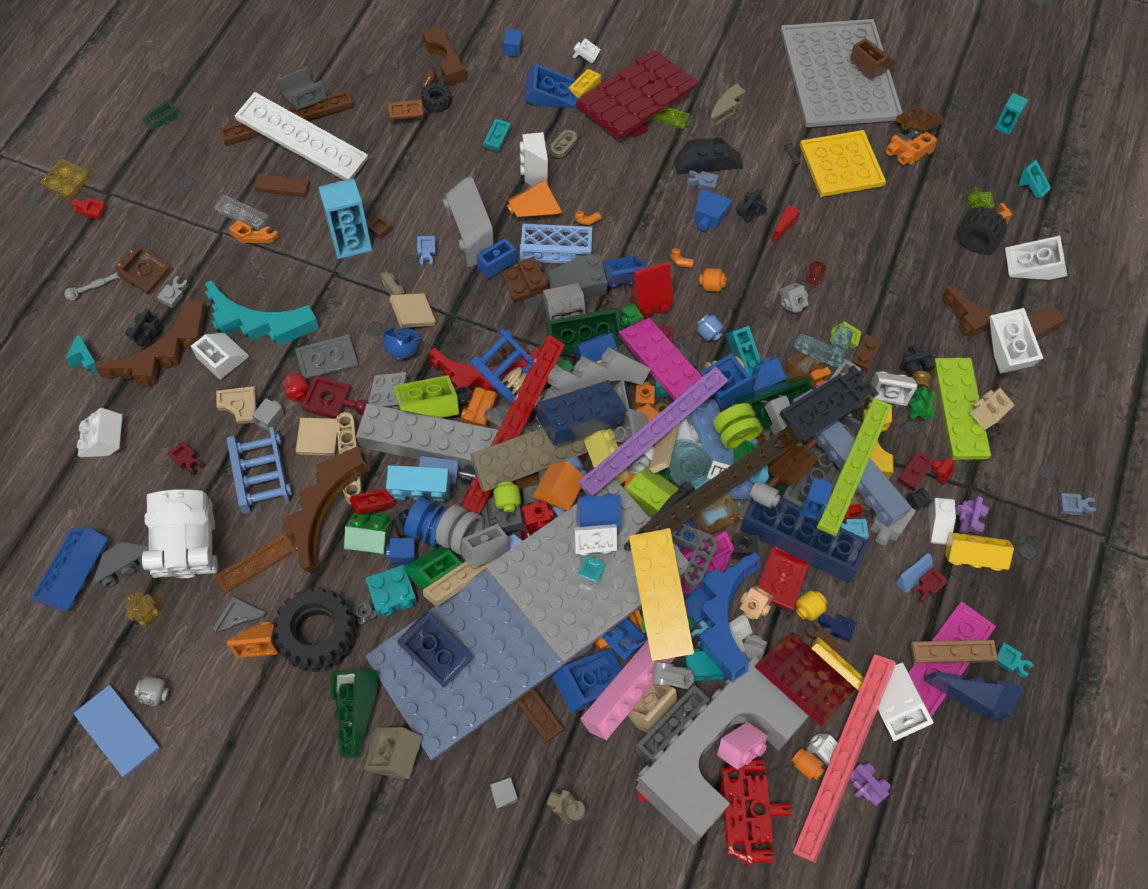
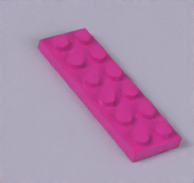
M650 318L619 331L618 337L642 364L651 368L649 373L674 401L702 378L700 373Z
M961 601L932 641L987 640L996 626ZM969 663L914 664L908 673L931 716L947 694L925 682L924 677L934 672L962 675Z

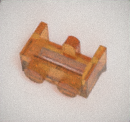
M814 342L810 346L804 347L796 356L793 355L789 358L786 371L793 377L803 376L810 378L814 370L828 367L830 355Z
M726 495L703 509L692 519L698 530L712 534L736 523L740 513L730 496Z

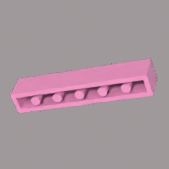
M648 640L580 718L590 733L607 740L654 684L652 683L655 661L652 662ZM670 658V659H665V660H659V661H660V662H665V663H670V664H671V662H672L675 658Z

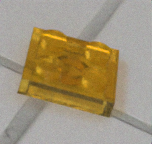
M61 158L39 183L43 188L70 200L91 177L89 171Z

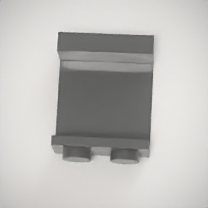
M307 67L276 79L280 93L296 110L327 98L323 83L321 81L313 83Z

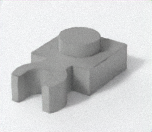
M178 276L175 277L173 285L167 284L156 297L157 300L174 308L184 296L182 291L186 290L189 286L187 280L179 284L181 282Z

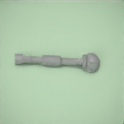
M115 272V274L104 279L100 278L92 281L84 287L77 289L75 287L67 288L65 290V297L71 301L79 297L80 293L91 288L95 289L105 285L106 282L120 279V277Z

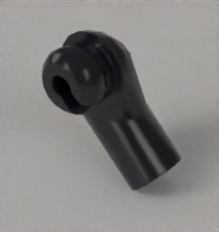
M407 509L401 511L394 520L398 538L408 537L404 535V525L410 512Z

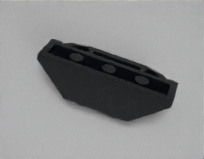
M722 137L688 140L674 159L677 175L689 174L690 171L700 173L702 171L743 169L740 153Z

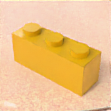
M949 532L945 556L954 565L969 564L975 568L984 566L996 571H1001L1002 569L1009 570L1014 547L1009 540Z

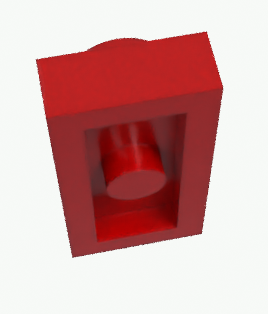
M386 488L351 495L349 500L358 515L392 508L394 505V500Z

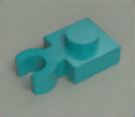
M1006 643L1000 645L997 651L998 660L995 662L1010 673L1016 669L1017 674L1024 678L1029 673L1024 671L1023 666L1028 669L1033 667L1030 661L1020 659L1022 653Z

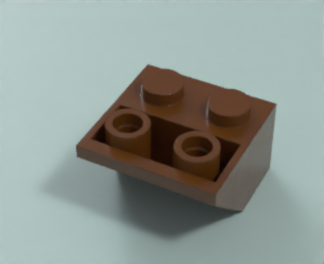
M867 38L853 46L850 60L872 79L896 63Z

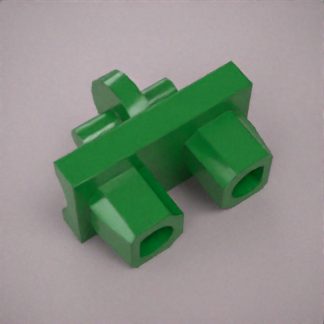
M925 386L916 388L914 392L915 398L911 399L909 403L912 408L910 417L912 420L919 415L923 419L933 418L935 415V408L933 407L936 397L935 392H928Z

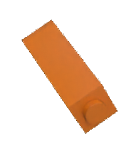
M545 180L508 199L510 204L507 207L511 214L515 213L517 217L559 214L562 212Z

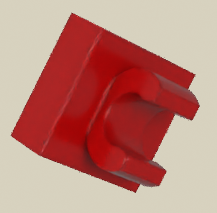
M947 457L943 463L939 460L933 462L932 467L934 468L932 473L937 475L938 483L945 485L954 472V460Z

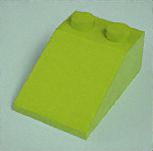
M449 375L393 386L400 410L438 418L459 414L457 394Z

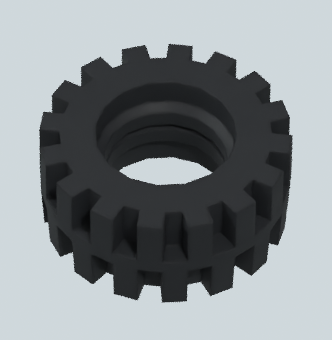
M432 82L431 85L428 83L427 87L424 86L421 91L423 107L427 111L430 110L431 113L433 111L435 113L440 111L442 113L444 109L448 110V107L451 106V91L444 83L437 82L435 84V82ZM434 96H441L439 99H432Z

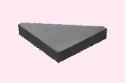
M232 597L212 630L215 633H219L264 618L267 614L254 606Z

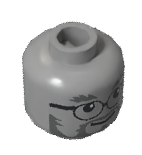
M146 676L143 680L140 679L138 681L134 696H137L139 703L158 706L161 701H166L169 688H166L165 680Z

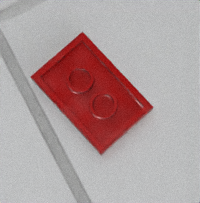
M772 546L758 587L773 596L770 603L793 611L809 563Z

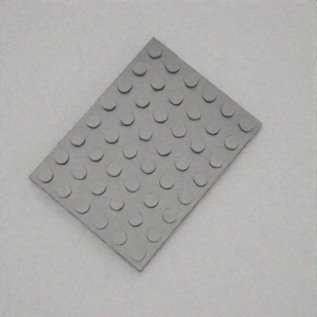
M874 19L781 25L780 31L805 127L896 121L897 115L903 113L889 68L872 79L850 60L853 46L865 38L883 51Z
M615 478L594 495L595 497L608 493L620 494L621 529L619 535H617V551H611L606 554L594 552L587 555L606 563L598 584L578 577L586 555L576 554L573 548L574 528L577 527V504L571 507L570 511H565L486 566L487 572L563 665L642 606L632 550L626 551L624 544L629 540V536L635 535L639 528L644 526L650 518ZM674 546L679 577L684 575L689 561Z

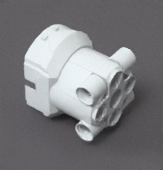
M167 490L147 494L145 524L149 528V551H143V569L149 570L153 578L171 576L175 578H191L196 576V574L217 573V557L212 555V531L215 529L212 501L209 499L208 505L207 494L199 490Z

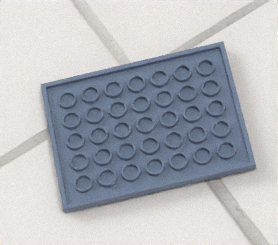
M487 570L471 580L463 590L438 607L435 606L429 610L474 656L445 688L398 645L397 640L414 622L365 656L373 670H378V678L411 730L422 736L420 744L432 761L564 666Z

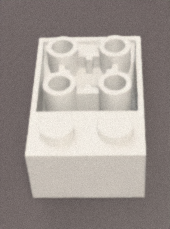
M903 662L895 665L878 707L880 715L894 741L934 723Z

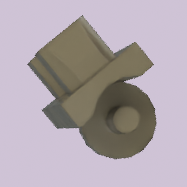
M565 790L562 791L561 795L551 792L547 801V805L553 808V812L570 825L572 820H581L586 812L583 803L575 800L570 792Z

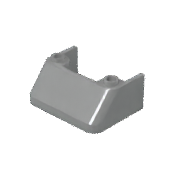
M472 176L461 180L445 194V199H443L447 215L453 214L459 229L461 239L458 240L461 251L464 250L467 267L477 265V255L493 246L491 222Z

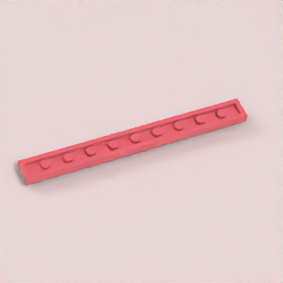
M875 654L873 656L793 851L795 855L810 862L816 863L895 668L896 663L894 660Z

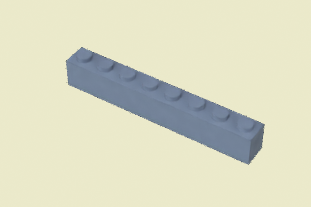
M811 389V390L807 391L806 393L802 394L801 396L795 398V399L793 400V403L796 402L797 400H799L800 398H802L803 396L807 395L808 393H810V392L813 391V390ZM838 421L815 436L814 439L817 441V445L822 447L827 453L830 461L834 462L841 472L855 439ZM869 458L856 491L862 495L865 503L877 513L879 520L889 527L905 517L912 507L871 458Z

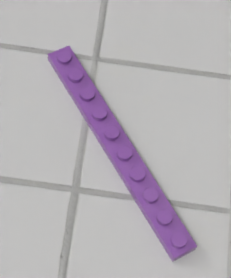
M714 367L579 480L578 485L587 495L594 496L729 380L717 367Z

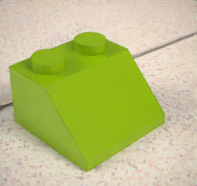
M647 466L637 473L627 485L625 491L642 510L653 517L676 495L678 488L657 472L653 474L649 469L650 467Z

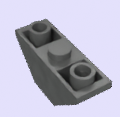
M121 542L105 551L94 577L95 583L103 590L113 586L119 579L130 576L136 569L143 566L142 554L143 551H149V546Z

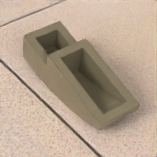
M738 84L728 89L716 103L710 117V129L734 116L737 106L743 103L746 91Z

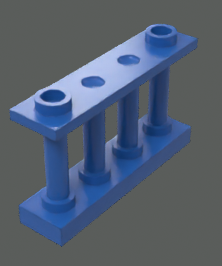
M499 329L497 333L501 338L482 357L472 356L468 362L511 405L515 398V395L512 394L514 387L512 386L507 389L508 383L505 385L499 380L501 378L500 375L519 356L528 363L522 369L521 374H527L534 360L513 340L514 335L508 329ZM507 342L514 351L496 370L490 371L486 367L487 362Z

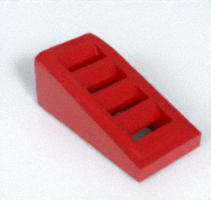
M789 205L786 207L775 228L772 241L776 242L798 220L799 209Z

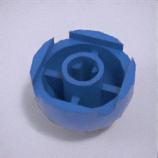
M395 327L384 330V348L390 355L394 356V359L404 360L411 357L419 348L421 336H419L418 332L408 328H401L399 331L395 330Z

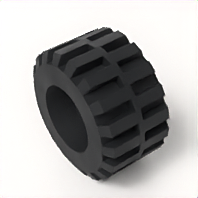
M974 207L965 213L957 230V238L960 239L959 242L964 244L965 248H969L970 251H976L977 253L983 252L984 254L994 252L995 249L999 248L1006 233L1007 225L1006 220L1002 219L1003 216L998 214L996 210H990L991 208Z

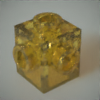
M139 590L129 595L122 604L127 610L124 614L132 622L136 619L143 628L160 614L153 606L155 601L148 593L143 595Z

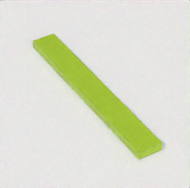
M873 398L828 504L818 523V529L833 536L837 535L892 405Z

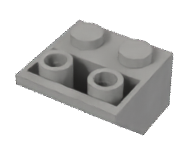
M578 283L543 290L548 320L586 313L584 294Z

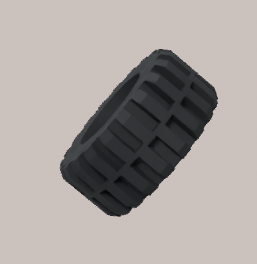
M308 588L305 593L301 594L300 591L294 593L296 597L293 599L287 598L284 601L286 605L284 607L280 606L277 611L279 617L274 618L273 624L275 628L273 629V636L276 639L275 643L278 649L292 666H298L303 671H307L308 668L312 672H319V668H323L326 671L331 669L330 665L333 663L337 666L341 663L340 658L342 656L347 658L350 654L349 647H354V637L357 636L356 622L349 605L346 604L345 599L341 596L337 597L336 592L329 590L326 593L325 588H318L317 591H313V588ZM314 615H326L333 619L335 624L333 632L322 643L304 645L297 640V630L307 618Z

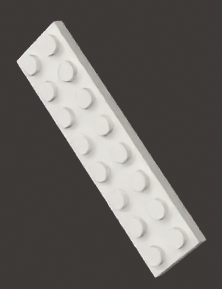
M256 92L252 94L235 115L237 121L343 180L353 179L369 159L368 154Z

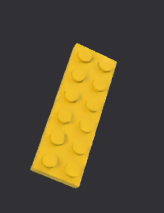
M670 528L629 536L652 662L694 654Z

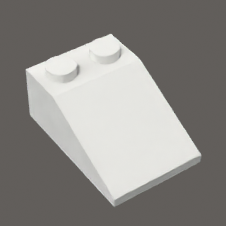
M1060 236L1005 248L1009 277L1050 280L1067 276Z
M1024 308L989 317L994 358L1000 374L1032 367L1043 359Z

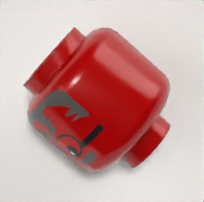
M291 373L284 378L282 388L289 400L300 402L305 399L309 385L303 375Z

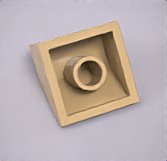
M654 683L627 716L639 730L648 733L677 703L676 690L670 686Z

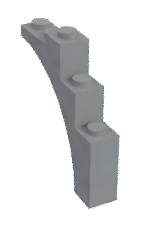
M608 347L602 355L600 363L581 356L580 360L576 363L574 372L555 364L547 380L552 386L547 391L544 400L606 380L621 381L624 379V381L643 385L651 368Z

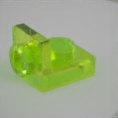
M973 187L968 196V202L972 208L988 207L993 209L995 203L991 191L979 192L978 187Z

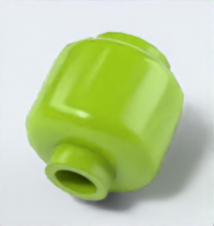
M513 482L499 483L497 488L494 489L495 505L498 509L504 510L505 513L515 511V507L521 504L519 488Z

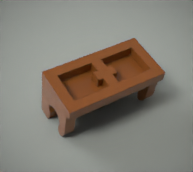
M421 100L388 103L390 123H394V119L420 117V120H424Z

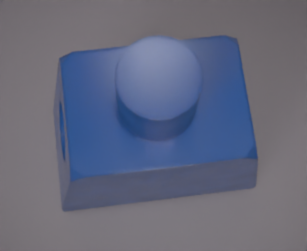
M701 189L694 221L698 222V229L706 231L708 226L714 229L718 228L730 212L732 200Z

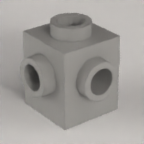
M793 283L779 289L782 298L781 304L785 310L796 313L809 305L807 300L808 294L804 289V285Z

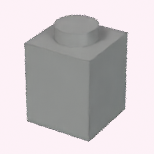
M265 399L252 415L255 424L270 432V427L275 429L285 416L281 404Z

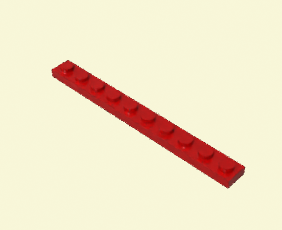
M550 335L546 336L490 446L520 435L565 344ZM475 475L460 506L466 508L469 512L473 511L480 514L491 490L482 492L477 475Z

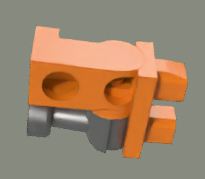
M911 128L906 135L898 133V135L892 137L890 144L887 146L886 154L889 156L897 155L898 161L902 165L906 163L913 165L915 161H918L926 153L931 154L934 152L937 138L926 131L922 133L920 129Z

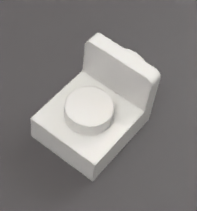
M584 38L581 43L578 42L573 49L575 53L572 57L576 58L579 54L590 63H593L600 49Z
M817 734L811 739L807 750L811 753H816L829 766L838 743L830 734Z

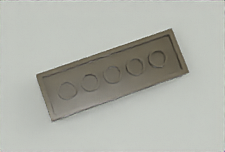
M542 427L470 454L481 490L485 492L496 488L499 483L512 482L546 469L550 464L562 462L570 457H577L588 452L583 437L553 446Z

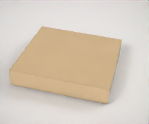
M424 293L391 295L389 300L401 328L435 325V318Z
M300 418L296 454L335 456L338 438L336 419Z

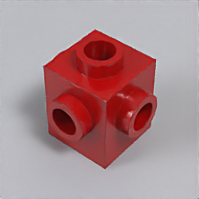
M536 501L530 505L523 506V515L528 533L538 531L551 522V520H554L552 508H548L546 501Z

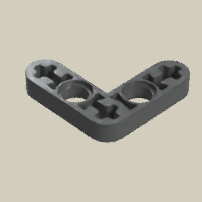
M682 524L672 531L671 535L673 542L694 551L683 576L685 586L694 589L699 587L716 550L717 540L710 534ZM685 533H690L693 535L694 539L692 541H687L684 539L683 535ZM707 542L710 543L707 552H704L703 549L705 544ZM695 558H703L706 564H696ZM693 571H698L694 581H691L690 577Z

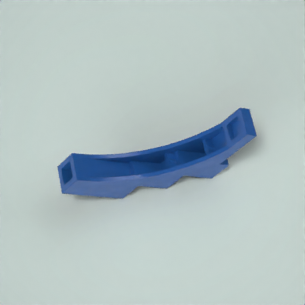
M755 552L750 556L742 558L734 567L727 568L724 573L718 568L706 573L702 580V590L710 599L706 600L700 607L701 618L710 628L705 629L699 636L700 647L731 683L749 671V661L734 641L729 627L728 612L731 600L738 586L746 577L760 569V557Z

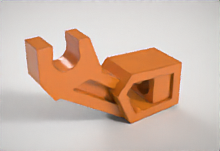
M239 220L229 228L232 237L243 244H269L279 237L278 232L275 230L272 234H269L271 230L268 226L259 231H252L250 226Z

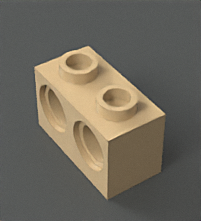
M1001 388L994 392L990 390L984 394L983 398L974 404L975 408L970 412L984 430L997 423L1014 406L1013 402Z

